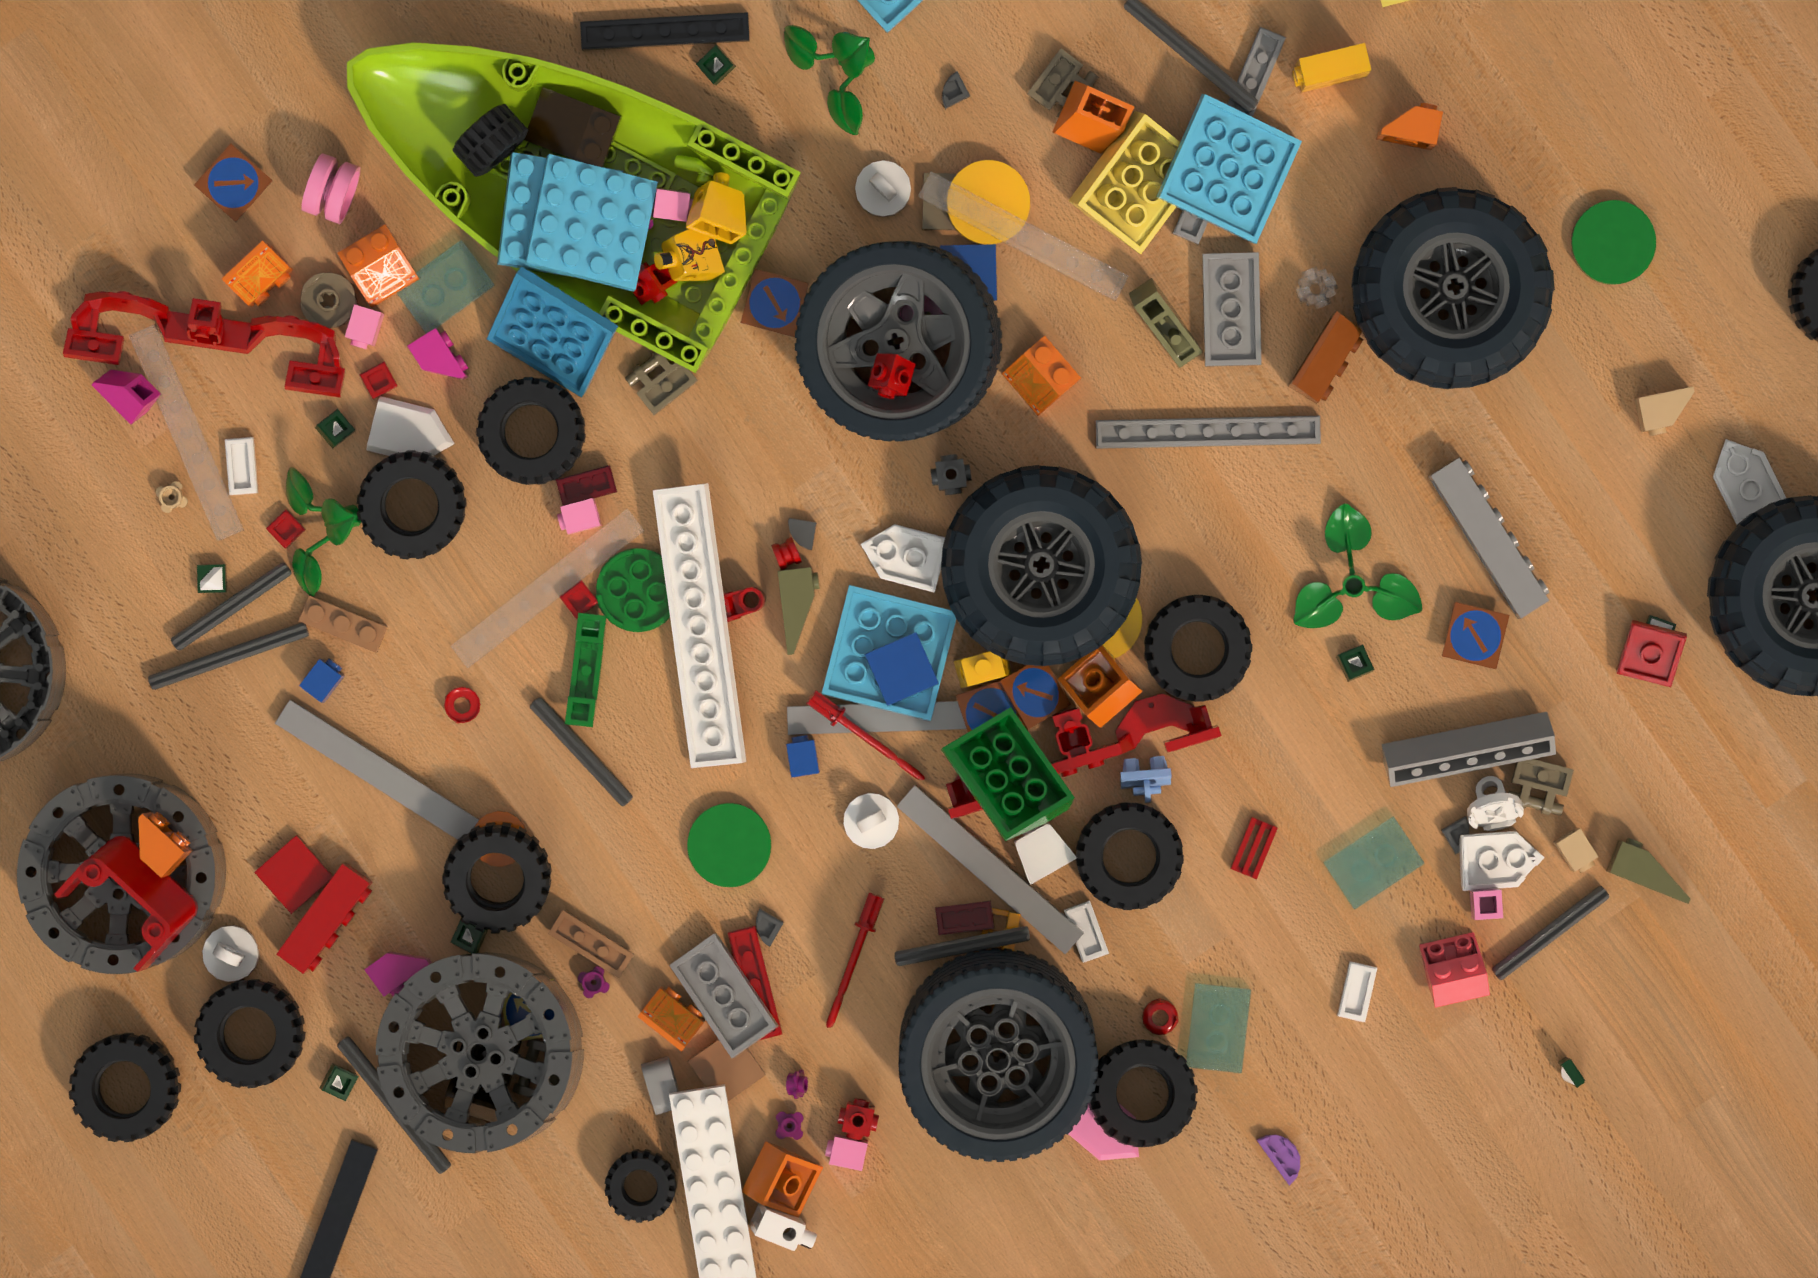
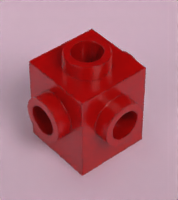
M645 262L640 267L636 290L633 293L641 306L649 300H652L655 304L668 295L666 289L678 281L671 279L668 268L659 270L655 263L649 266Z
M877 353L868 386L878 390V395L884 398L894 399V396H907L916 364L897 354Z
M854 1098L853 1102H847L846 1108H840L837 1124L843 1125L842 1132L847 1133V1138L863 1140V1136L869 1137L870 1130L876 1131L879 1115L874 1114L875 1106H870V1101ZM861 1116L864 1122L862 1125L857 1126L853 1123V1118Z

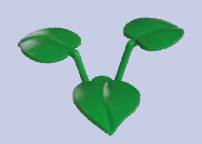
M796 25L786 26L784 28L786 51L790 60L798 68L803 70L812 68L814 59L836 58L839 60L838 64L842 66L848 78L840 85L839 91L833 89L828 93V110L834 122L842 130L852 135H858L863 120L862 106L852 92L846 91V87L854 78L859 77L863 73L864 68L872 65L875 61L874 52L869 46L870 38L848 32H839L835 34L832 40L833 53L817 54L815 53L817 42L810 32Z
M290 467L286 478V495L291 508L299 515L306 514L308 510L321 512L325 522L324 526L326 527V537L309 547L306 552L302 548L296 549L292 560L293 572L297 582L307 594L314 597L320 588L322 574L317 560L312 556L313 551L329 540L336 546L343 544L352 528L359 526L361 520H358L357 506L349 505L343 507L332 498L326 499L322 507L314 506L311 503L313 501V492L308 481L294 467Z
M1347 503L1335 509L1329 517L1325 528V540L1330 550L1336 553L1347 551L1349 573L1343 578V588L1332 593L1330 587L1322 582H1312L1304 586L1296 599L1293 621L1297 626L1321 628L1333 624L1340 618L1343 612L1342 603L1335 597L1345 594L1349 597H1359L1364 591L1377 592L1372 599L1373 608L1380 617L1386 620H1400L1422 612L1420 595L1413 583L1405 576L1397 573L1385 574L1380 580V587L1366 586L1363 576L1354 571L1352 550L1365 548L1371 539L1372 530L1366 517Z

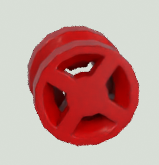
M792 537L787 538L783 544L775 543L771 545L781 571L787 569L788 565L792 563H802Z

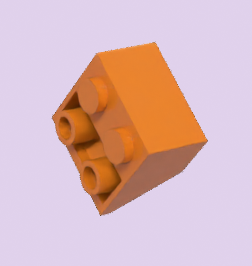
M1074 81L1052 132L1101 154L1124 132L1134 106L1088 85Z
M152 812L142 813L138 817L140 859L161 878L171 875L193 851L188 846L191 843L190 840L179 831L177 833L173 832L168 827L170 822L159 812L155 814Z

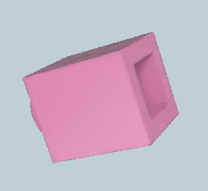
M656 188L651 216L687 222V216L689 215L693 199H690V193Z
M354 305L345 334L346 338L351 339L350 345L362 349H367V345L375 346L384 314Z
M594 498L560 507L562 513L557 514L561 530L566 529L569 535L602 526Z
M1500 889L1470 890L1472 919L1503 918L1502 891Z
M835 1134L834 1141L828 1140L825 1156L830 1157V1165L862 1171L868 1141L850 1139L846 1136Z

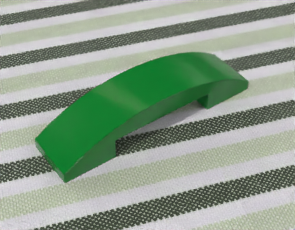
M578 613L573 668L565 724L593 728L607 616Z

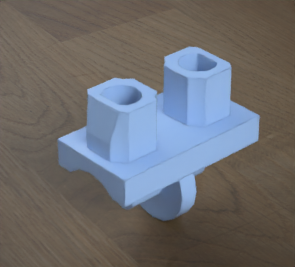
M1164 756L1150 758V770L1142 771L1139 769V759H1124L1123 772H1120L1121 789L1133 788V796L1144 795L1145 803H1151V794H1161V786L1171 785V768L1167 767Z

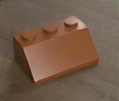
M1336 311L1332 314L1288 387L1316 404L1319 403L1320 399L1326 401L1334 388L1330 385L1335 375L1341 377L1349 364L1345 361L1349 352L1351 351L1355 354L1364 340L1359 337L1362 330Z

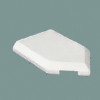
M382 396L379 397L367 443V451L390 456L398 452L415 450L416 452L425 451L435 456L455 444L434 409Z
M1725 439L1713 479L1737 525L1749 514L1767 506L1769 503L1786 499V496L1764 452Z
M894 524L861 544L881 579L935 593L941 571L942 547L945 537Z
M1516 831L1460 835L1462 890L1519 887L1529 872L1545 857Z

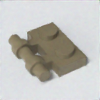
M1060 48L1027 95L1050 111L1056 102L1062 107L1064 106L1067 98L1062 94L1071 82L1074 84V81H1078L1094 88L1093 85L1099 77L1089 71L1084 79L1077 74L1083 67V64Z
M653 352V356L641 366L637 364L632 368L633 372L625 377L631 387L641 380L645 387L638 391L637 395L652 414L656 415L698 380L687 368L677 363L671 365L666 357ZM661 365L665 371L651 380L647 374Z
M1535 759L1516 762L1511 782L1522 785L1521 791L1517 793L1509 790L1508 793L1516 795L1522 800L1523 809L1530 807L1541 810L1542 814L1550 815V813L1561 815L1564 805L1555 803L1554 799L1556 794L1567 797L1574 770ZM1531 788L1546 791L1545 798L1540 799L1529 796Z

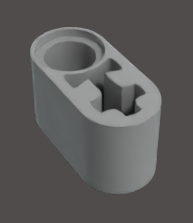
M666 1056L641 1064L655 1114L659 1115L672 1111L669 1093L678 1092L679 1088L669 1057Z

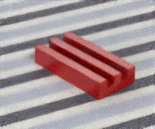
M1251 817L1230 869L1257 880L1278 827ZM1255 825H1258L1260 828L1242 868L1238 865ZM1268 829L1270 832L1252 872L1249 870L1264 831Z

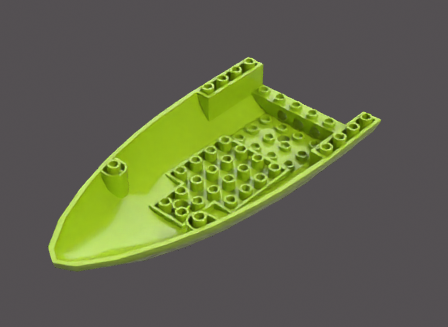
M413 42L368 48L347 62V88L371 133L403 173L450 220L497 258L510 155L488 173L476 177L456 156L453 148L456 141L472 124L488 111L502 104H506L524 126L528 128L543 87L622 117L604 168L621 170L626 174L657 181V188L690 193V199L694 198L696 190L702 184L696 181L698 173L675 168L674 163L677 155L699 158L713 169L714 174L718 172L728 174L730 176L729 187L742 191L744 194L746 235L732 245L715 239L725 272L713 280L678 281L666 289L668 293L666 297L655 304L652 300H649L641 306L632 291L577 277L528 270L618 325L616 332L694 373L699 370L726 326L774 235L801 172L666 103L592 74L533 57L472 46ZM525 140L513 151L521 154L531 153L534 156L547 158L548 154L571 159ZM651 216L650 219L653 220L654 224L647 232L641 265L645 262L649 266L654 264L655 254L663 252L662 243L672 236L688 230L686 222ZM511 267L516 272H518V270L520 269L516 267Z

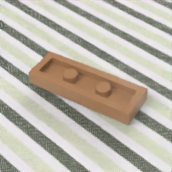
M310 595L298 620L301 623L375 653L378 652L388 628Z
M564 909L548 933L617 978L621 977L634 956V953Z

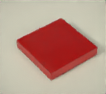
M1632 620L1617 666V674L1671 687L1687 639V633Z
M298 835L292 838L254 872L290 914H293L333 877L331 872Z

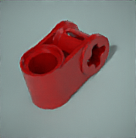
M750 587L724 593L727 622L761 610L766 602L763 591L759 588ZM749 592H755L759 596V604L754 608L748 607L745 603V596Z

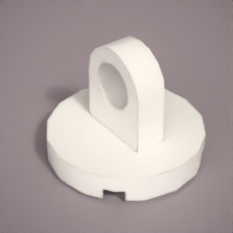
M882 160L872 162L863 168L857 177L855 190L857 200L864 210L872 215L885 217L895 215L905 207L910 198L911 185L909 177L902 167L894 162Z
M1487 776L1477 783V800L1472 802L1467 808L1468 822L1473 828L1478 829L1479 826L1487 831L1501 830L1516 823L1518 816L1520 818L1523 816L1522 800L1516 795L1506 793L1503 783L1499 778ZM1490 786L1498 788L1495 794H1483L1484 790Z
M867 793L856 797L849 803L844 813L843 824L846 834L853 843L862 848L876 849L885 846L894 838L899 826V815L896 807L888 798L880 794Z
M235 925L224 926L212 932L206 939L202 950L203 962L208 972L217 979L227 982L239 981L250 975L259 959V949L254 936L245 928Z

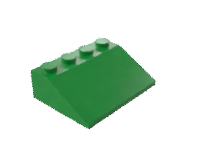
M1011 707L941 749L1005 841L1049 822L1069 810L1075 799Z

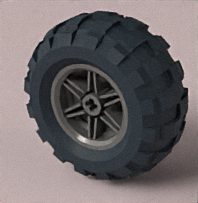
M1457 187L1437 188L1429 192L1416 194L1400 202L1386 213L1368 233L1360 248L1355 267L1353 268L1351 284L1353 290V310L1357 324L1360 326L1367 344L1376 356L1387 363L1394 372L1406 379L1441 389L1470 388L1488 383L1508 373L1523 361L1535 348L1541 334L1547 327L1552 312L1553 291L1555 290L1554 273L1551 270L1547 256L1548 250L1540 234H1537L1527 222V218L1514 206H1509L1495 198V195L1477 189L1467 190L1458 189ZM1465 256L1468 259L1466 267L1458 265L1457 260L1459 257ZM1433 261H1437L1440 264V269L1437 272L1430 270V263ZM1478 278L1486 280L1485 288L1479 289L1476 287L1475 282ZM1451 280H1454L1456 285L1460 284L1461 289L1457 291L1458 295H1454L1453 290L1448 291L1447 286L1452 284ZM1422 288L1430 290V296L1426 299L1420 295ZM1468 305L1476 307L1477 311L1474 315L1466 313ZM1442 309L1448 312L1446 320H1441L1438 317V312Z
M1033 465L999 474L984 482L982 486L967 497L957 510L947 529L942 547L941 573L943 588L949 606L959 624L972 639L987 651L1003 659L1024 665L1048 666L1064 664L1082 658L1101 647L1117 632L1127 619L1136 601L1140 586L1142 559L1140 544L1133 523L1125 509L1113 497L1110 491L1097 481L1078 473V471L1060 466ZM1045 532L1050 533L1052 536V540L1049 543L1041 541V535ZM1017 542H1022L1025 545V550L1022 553H1017L1014 549V545ZM1065 551L1073 553L1071 561L1067 562L1062 558ZM1040 557L1046 558L1045 563L1050 564L1049 569H1044L1043 573L1036 572L1037 568L1033 567V563L1038 562ZM1012 570H1017L1020 573V578L1017 581H1013L1009 577V573ZM1066 579L1069 583L1068 587L1060 589L1057 585L1058 580ZM1034 588H1039L1042 592L1041 597L1038 599H1034L1031 596V591Z
M1808 495L1790 497L1769 503L1767 506L1749 514L1736 525L1735 530L1723 541L1714 558L1716 561L1712 574L1708 579L1707 597H1709L1711 612L1709 618L1714 634L1717 635L1724 647V653L1736 667H1739L1748 674L1752 680L1769 689L1789 695L1818 696V599L1817 601L1809 602L1810 596L1806 594L1807 591H1814L1815 589V596L1818 598V496ZM1810 562H1814L1817 565V570L1814 573H1810L1807 569V565ZM1784 575L1791 577V583L1788 586L1782 584V577ZM1783 603L1788 604L1790 608L1787 614H1783L1780 611V606ZM1806 619L1813 621L1814 625L1810 630L1803 626Z

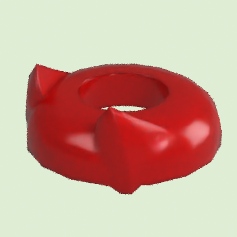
M455 688L445 696V712L455 723L470 722L478 715L481 706L480 699L470 688ZM460 697L466 698L470 703L468 712L463 714L458 713L454 709V702Z
M1161 998L1153 1000L1143 1010V1024L1152 1034L1166 1035L1179 1022L1175 1006L1167 1000ZM1157 1010L1167 1012V1023L1161 1026L1156 1025L1152 1021L1153 1013Z

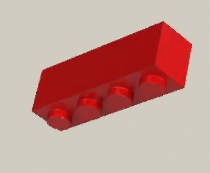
M346 862L343 863L276 955L302 974L307 973L308 970L314 972L323 960L319 956L325 947L330 949L339 938V935L336 934L337 930L342 924L346 927L356 913L352 910L358 902L363 904L372 893L369 887L373 882Z

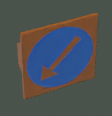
M230 143L194 186L233 221L237 222L273 180Z
M755 269L740 323L795 337L797 317L800 316L799 310L804 303L809 283Z
M1455 602L1442 657L1497 669L1510 615Z
M1026 665L999 681L1027 730L1071 705L1049 665Z
M999 681L956 695L967 732H970L1010 707L1018 716Z

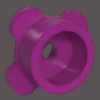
M596 966L593 971L581 972L578 975V981L582 983L583 995L586 998H592L594 994L599 992L606 993L610 988L609 983L604 978V969L600 966ZM592 980H596L595 985L591 984Z
M804 1070L789 1073L786 1080L787 1094L793 1095L794 1099L803 1097L808 1089V1078L805 1076Z
M781 1111L776 1115L778 1129L775 1134L779 1139L793 1137L795 1140H799L803 1136L801 1122L804 1120V1117L800 1112L786 1114L784 1111ZM788 1123L792 1124L791 1128L787 1127Z

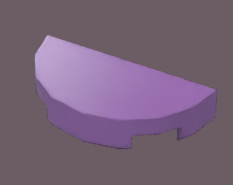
M1277 1134L1264 1135L1256 1139L1290 1186L1297 1178L1300 1170V1155L1296 1146L1287 1138Z

